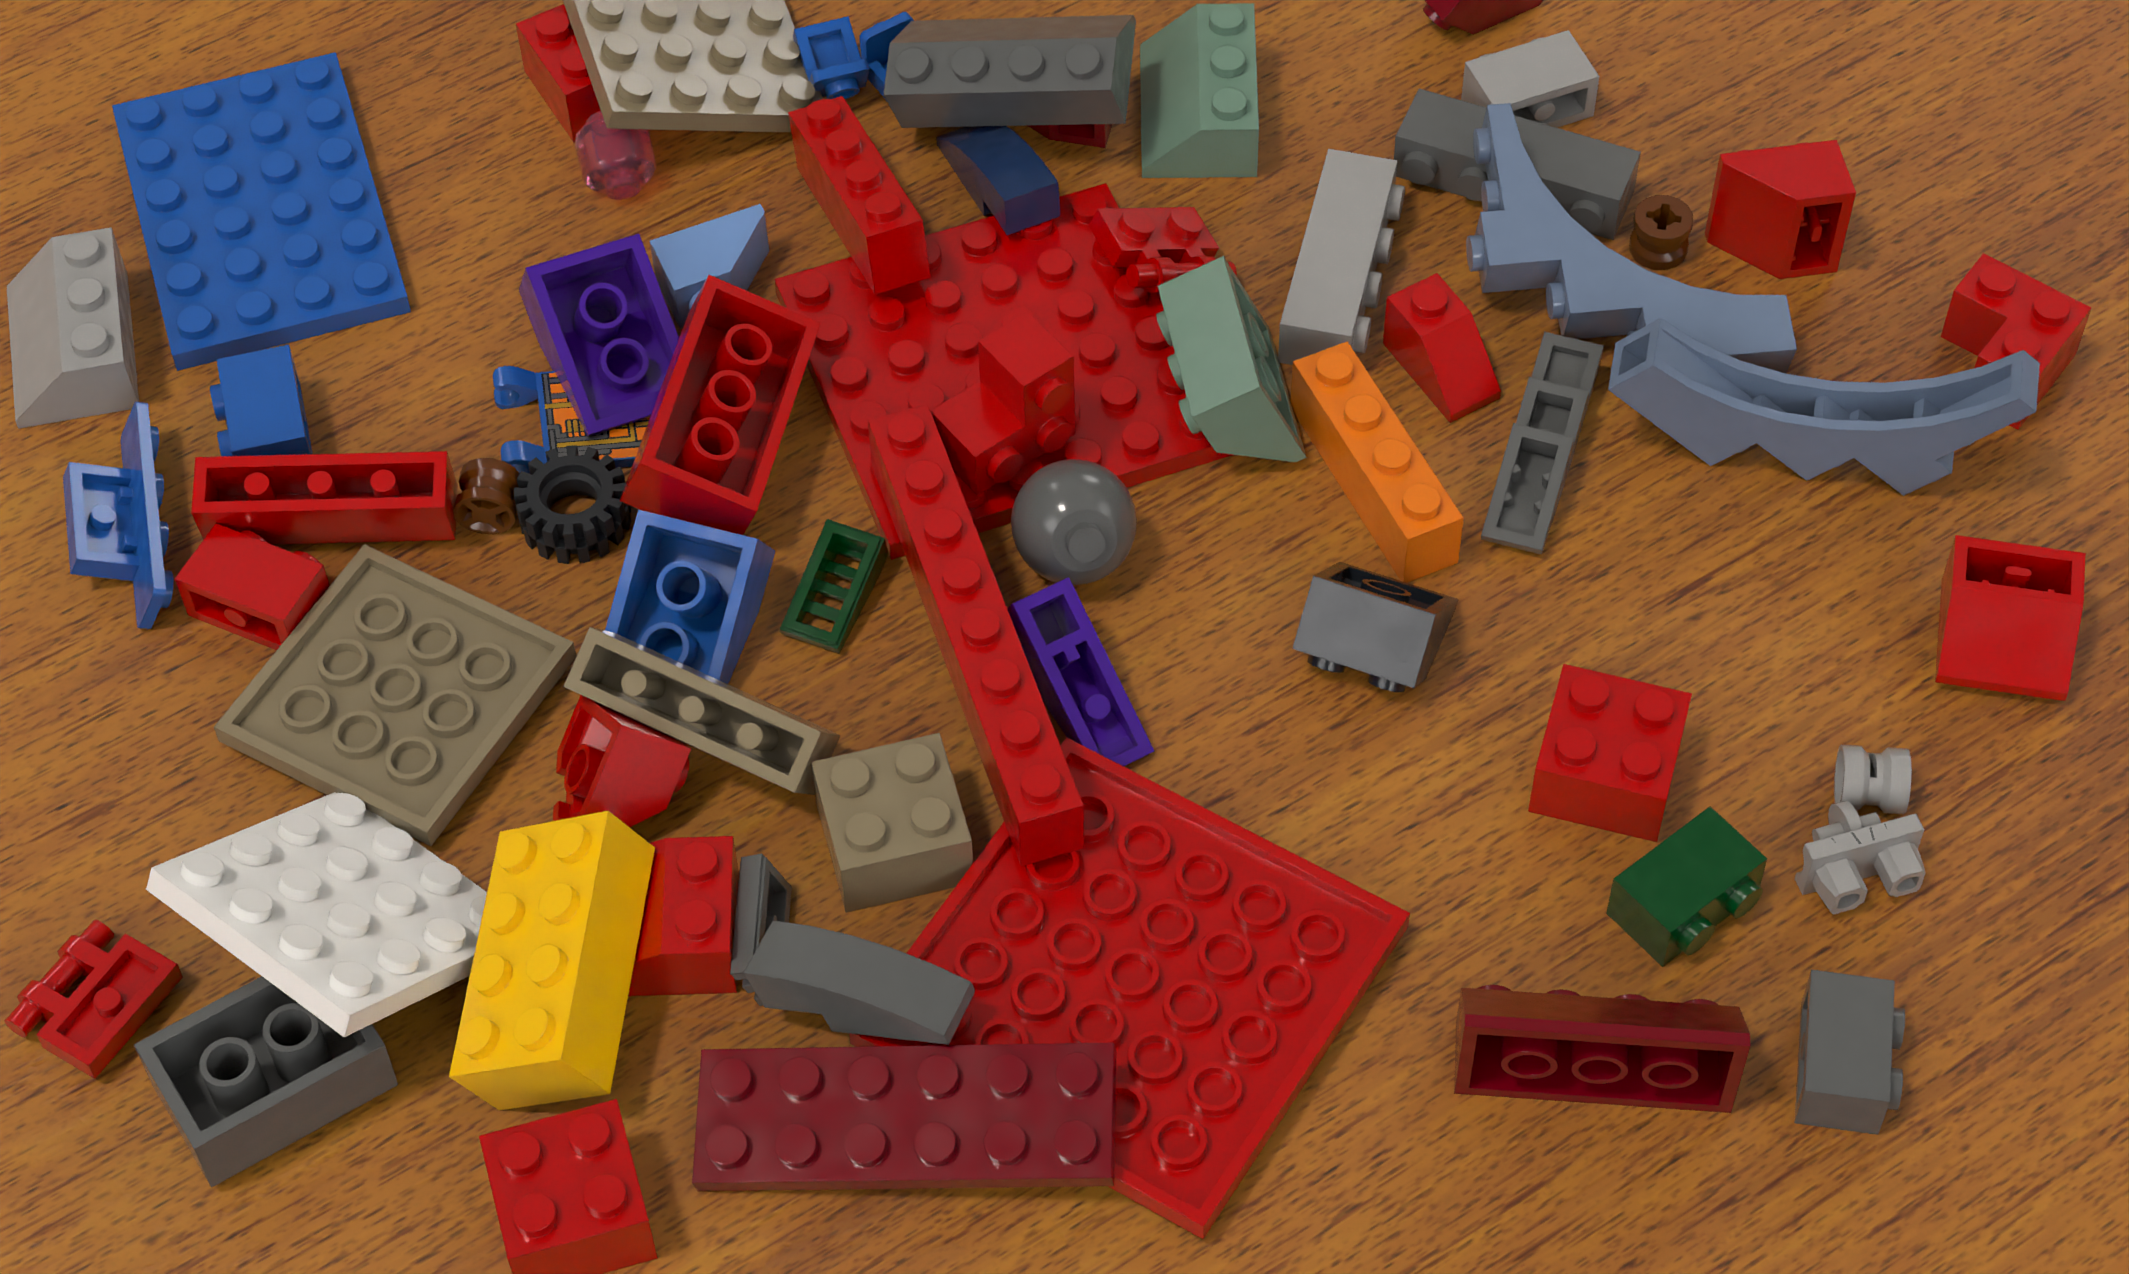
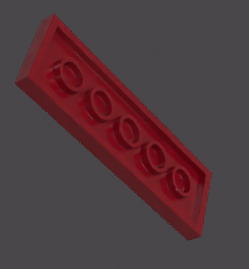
M1114 1043L701 1049L692 1184L697 1191L1114 1186L1117 1051Z

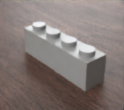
M1328 149L1280 322L1279 363L1293 365L1295 360L1348 341L1354 352L1365 353L1370 334L1371 318L1365 317L1364 313L1366 307L1377 308L1383 273L1375 272L1377 263L1388 264L1394 229L1387 228L1389 219L1399 221L1404 202L1405 186L1395 185L1397 160Z

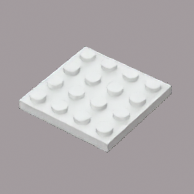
M336 792L151 867L146 888L147 891L343 1037L470 976L487 895L485 890L462 875L459 869L444 862L413 840L406 831L396 828L387 820L367 810L361 799L351 794Z

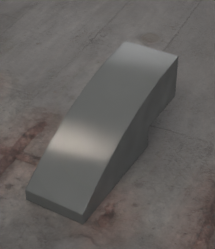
M772 920L744 971L746 978L765 1008L822 1014L833 1032L949 1045L976 991L970 981L932 963L891 947L840 932Z

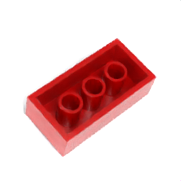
M708 274L686 318L620 502L642 511L744 535L757 513L821 322Z

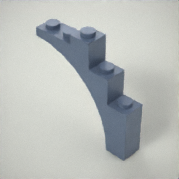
M1511 103L1487 105L1482 128L1474 129L1473 150L1476 164H1485L1488 181L1482 182L1481 198L1483 212H1480L1475 235L1467 236L1466 240L1468 267L1470 272L1479 271L1482 293L1546 288L1548 315L1550 319L1559 320L1561 336L1574 339L1619 335L1629 336L1662 318L1694 340L1731 357L1787 373L1797 350L1787 295H1738L1693 287L1648 271L1606 247L1570 217L1542 182L1522 144Z
M1659 318L1615 343L1608 390L1710 466L1736 453H1741L1756 443L1806 481L1855 458L1904 496L1951 474L1954 451L2037 411L2040 363L2022 350L1982 367L1935 378L1887 383L1830 381L1786 374L1738 360L1694 340L1662 318Z

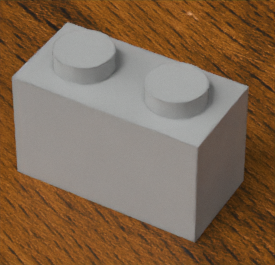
M1567 30L1548 37L1537 38L1528 43L1493 54H1485L1477 59L1465 62L1461 100L1486 108L1487 105L1511 103L1514 116L1558 128L1594 116L1600 76L1570 31Z

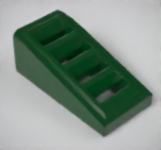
M827 519L779 629L781 634L840 653L889 555L885 538ZM839 554L860 561L858 569L834 562ZM827 574H831L852 581L850 588L846 589L825 582L824 579ZM819 593L843 601V605L839 610L813 600L816 594ZM806 613H810L834 621L835 624L832 631L829 632L802 623Z

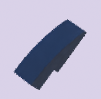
M963 127L936 137L937 146L982 214L986 216L992 213L1006 235L1060 217L1059 184L1057 179L1027 142L1009 127Z

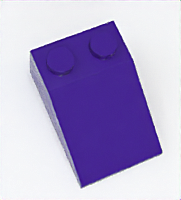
M640 234L526 267L519 287L521 298L538 343L552 370L555 371L587 436L590 437L650 418L679 336Z

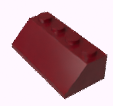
M1484 985L1477 989L1461 988L1456 1019L1454 1094L1731 1113L1751 1046L1750 1032L1739 1006L1718 1005L1707 999H1692L1680 1003L1651 1001L1644 996L1636 994H1625L1615 998L1580 996L1574 991L1563 989L1552 990L1547 993L1511 991L1500 985Z

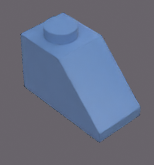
M761 204L650 240L656 279L680 329L683 328L688 313L708 274L746 291L769 252L765 211Z

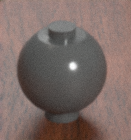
M1079 459L1057 461L1035 472L1020 489L1011 514L1012 536L1020 556L1032 570L1056 583L1069 577L1073 585H1083L1108 576L1121 565L1129 554L1137 529L1135 505L1124 483L1107 468L1091 461Z

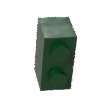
M1709 806L1613 879L1606 914L1663 967L1681 952H1684L1687 956L1697 952L1711 938L1715 926L1728 916L1732 915L1736 919L1740 918L1754 907L1763 893L1760 884L1767 858Z

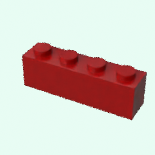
M844 97L817 100L807 107L788 112L797 169L873 293L876 295L930 278L923 219Z
M447 451L195 457L191 514L203 540L215 523L238 532L242 530L254 532L272 545L455 540L456 519L454 518L453 508L457 497L458 484Z

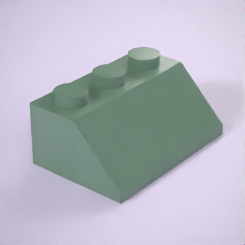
M1254 3L1196 4L1140 44L1142 178L1257 177L1259 114Z
M1224 256L1159 285L1158 290L1164 310L1157 313L1156 317L1165 340L1171 347H1174L1175 354L1168 356L1167 359L1176 383L1181 390L1185 389L1186 398L1179 400V406L1190 431L1193 434L1202 431L1217 453L1288 462H1298L1307 458L1270 328Z

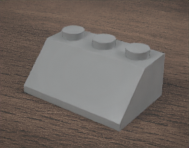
M112 227L52 237L7 285L14 408L18 429L130 410L135 401L139 402L128 274Z

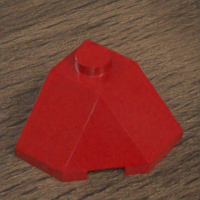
M580 695L557 751L556 773L565 776L566 803L558 801L553 806L552 821L610 811L628 827H632L666 810L672 794L678 792L686 781L690 766L688 756L691 748L679 739Z

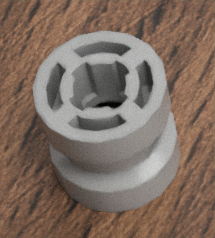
M1841 744L1837 752L1835 764V803L1849 801L1856 811L1864 805L1878 806L1883 813L1905 814L1911 791L1912 767L1910 751L1907 748L1887 747L1882 753H1867L1862 746Z

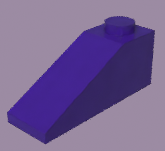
M1068 577L1012 603L1007 609L1042 700L1066 737L1122 766H1126L1154 752L1070 578Z

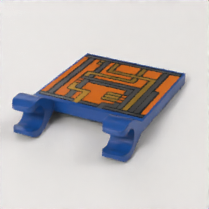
M502 366L494 370V399L498 408L502 410L517 408L538 399L543 447L519 440L505 442L501 447V461L512 465L519 473L523 471L530 474L528 463L535 457L544 464L547 462L546 451L556 448L558 457L567 456L566 446L577 445L579 456H584L587 447L598 449L600 460L606 454L612 457L616 468L633 466L650 418L588 437L555 371L535 373L514 366Z

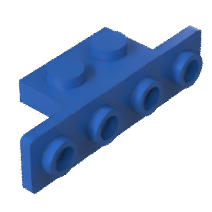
M135 401L120 439L123 468L69 462L63 475L70 574L133 581L137 628L151 629L160 608H168L170 605L174 580L172 571L164 570L163 562L168 546L169 529L167 522L159 520L158 509L161 506L164 493L163 475L155 473L154 461L159 448V429L156 426H150L148 403Z

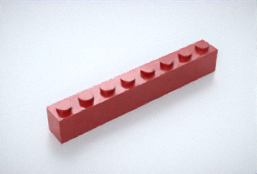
M928 404L868 419L871 462L1020 866L1083 849L1084 808L930 408Z

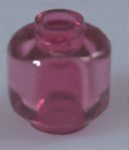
M599 111L591 115L586 120V124L578 131L575 139V148L582 179L591 190L607 194L611 199H627L637 195L641 190V186L649 182L654 176L656 160L648 129H607L602 112Z

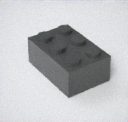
M262 976L134 1044L152 1086L211 1188L398 1085L385 1044L372 1024L343 1037Z

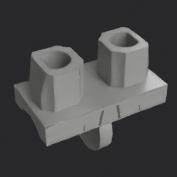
M1849 801L1831 804L1828 812L1829 825L1812 830L1813 842L1806 843L1803 847V870L1797 872L1795 876V881L1802 895L1817 892L1833 915L1855 909L1865 901L1868 889L1863 878L1879 875L1890 896L1899 897L1917 892L1921 888L1926 873L1918 851L1924 828L1917 814L1881 823L1876 812L1859 816Z

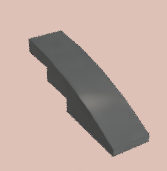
M1544 332L1532 377L1528 379L1517 421L1512 426L1482 530L1481 540L1542 555L1603 357V345Z

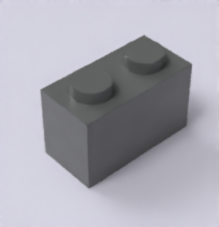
M1811 969L1801 1002L1794 1123L1878 1135L1887 1109H1899L1903 1087V1070L1892 1068L1891 1065L1892 1049L1900 1050L1905 1029V1009L1894 1007V980Z

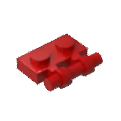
M1194 207L1097 209L1089 224V228L1113 268L1128 267L1126 271L1128 285L1131 288H1146L1150 293H1159V285L1215 260L1214 256L1219 249ZM1227 261L1235 275H1237L1235 264Z
M95 919L80 936L71 935L57 951L60 957L59 960L39 982L31 980L17 995L20 1002L19 1005L4 1020L5 1024L14 1033L23 1038L27 1037L41 1020L47 1022L36 1034L42 1047L94 1079L97 1078L183 978L177 963L126 933L108 953L103 951L115 935L108 926ZM80 975L86 976L85 980L69 998L63 996Z

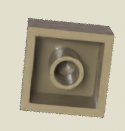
M940 733L811 762L816 805L846 913L956 887L973 864L972 839Z

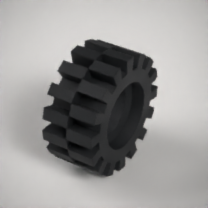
M577 445L566 446L567 456L558 457L556 448L545 452L546 463L543 464L535 457L528 463L530 474L521 471L517 478L519 488H514V499L522 535L524 534L528 546L531 549L537 546L539 556L547 560L556 551L558 563L569 564L570 554H578L580 563L590 562L589 551L596 549L600 557L610 553L608 540L619 545L624 539L623 529L629 530L631 508L630 505L620 502L626 485L624 473L621 467H615L614 459L608 454L600 460L598 449L587 447L584 456H579ZM572 495H585L596 499V502L591 507L575 514H559L550 510L551 506L557 501Z

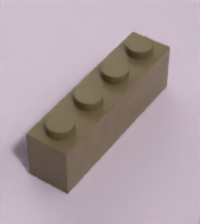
M589 627L564 684V687L794 793L815 795L811 762L830 758L841 736L621 635Z

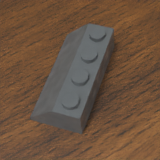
M1134 15L911 21L890 42L883 95L901 128L1126 124L1136 19Z

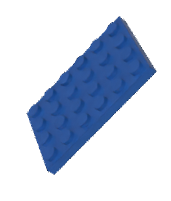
M336 52L112 105L168 341L177 371L215 362L219 358L254 352L411 312Z

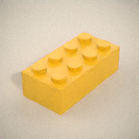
M610 811L500 831L449 1074L451 1079L499 1111L611 1093L655 847Z

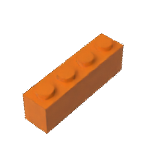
M1348 341L1293 361L1290 401L1294 415L1400 581L1408 583L1457 564L1464 517Z

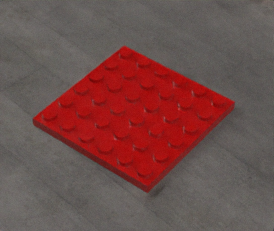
M1107 183L1059 196L1060 217L1010 235H1006L994 216L925 235L931 277L876 295L852 257L774 279L776 295L781 306L821 322L807 367L879 534L886 540L891 560L903 557L905 554L872 467L868 419L928 404L930 410L980 381L978 340L1026 311H1029L1074 356L1075 435L1059 450L1052 453L1046 452L1022 467L1009 481L997 483L979 495H976L955 473L978 533L1010 524L1013 505L1023 484L1039 469L1057 461L1079 459L1097 463L1113 472L1128 488L1233 455L1217 453L1202 431L1193 434L1183 418L1179 400L1186 398L1185 389L1181 390L1176 383L1167 359L1168 356L1175 354L1174 347H1171L1165 340L1156 317L1157 313L1164 310L1160 294L1150 293L1146 288H1131L1126 280L1128 267L1113 268L1089 228V224L1097 209L1119 208Z
M1066 737L1060 746L1083 803L1084 848L1020 866L1006 825L1003 822L906 954L932 963L970 981L976 990L949 1045L1114 1043L1117 1051L1114 1186L1108 1187L1204 1239L1409 927L1410 913ZM849 1033L850 1044L855 1047L947 1045Z

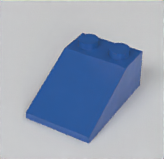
M638 510L605 630L621 635L728 684L759 613L775 550L756 538Z

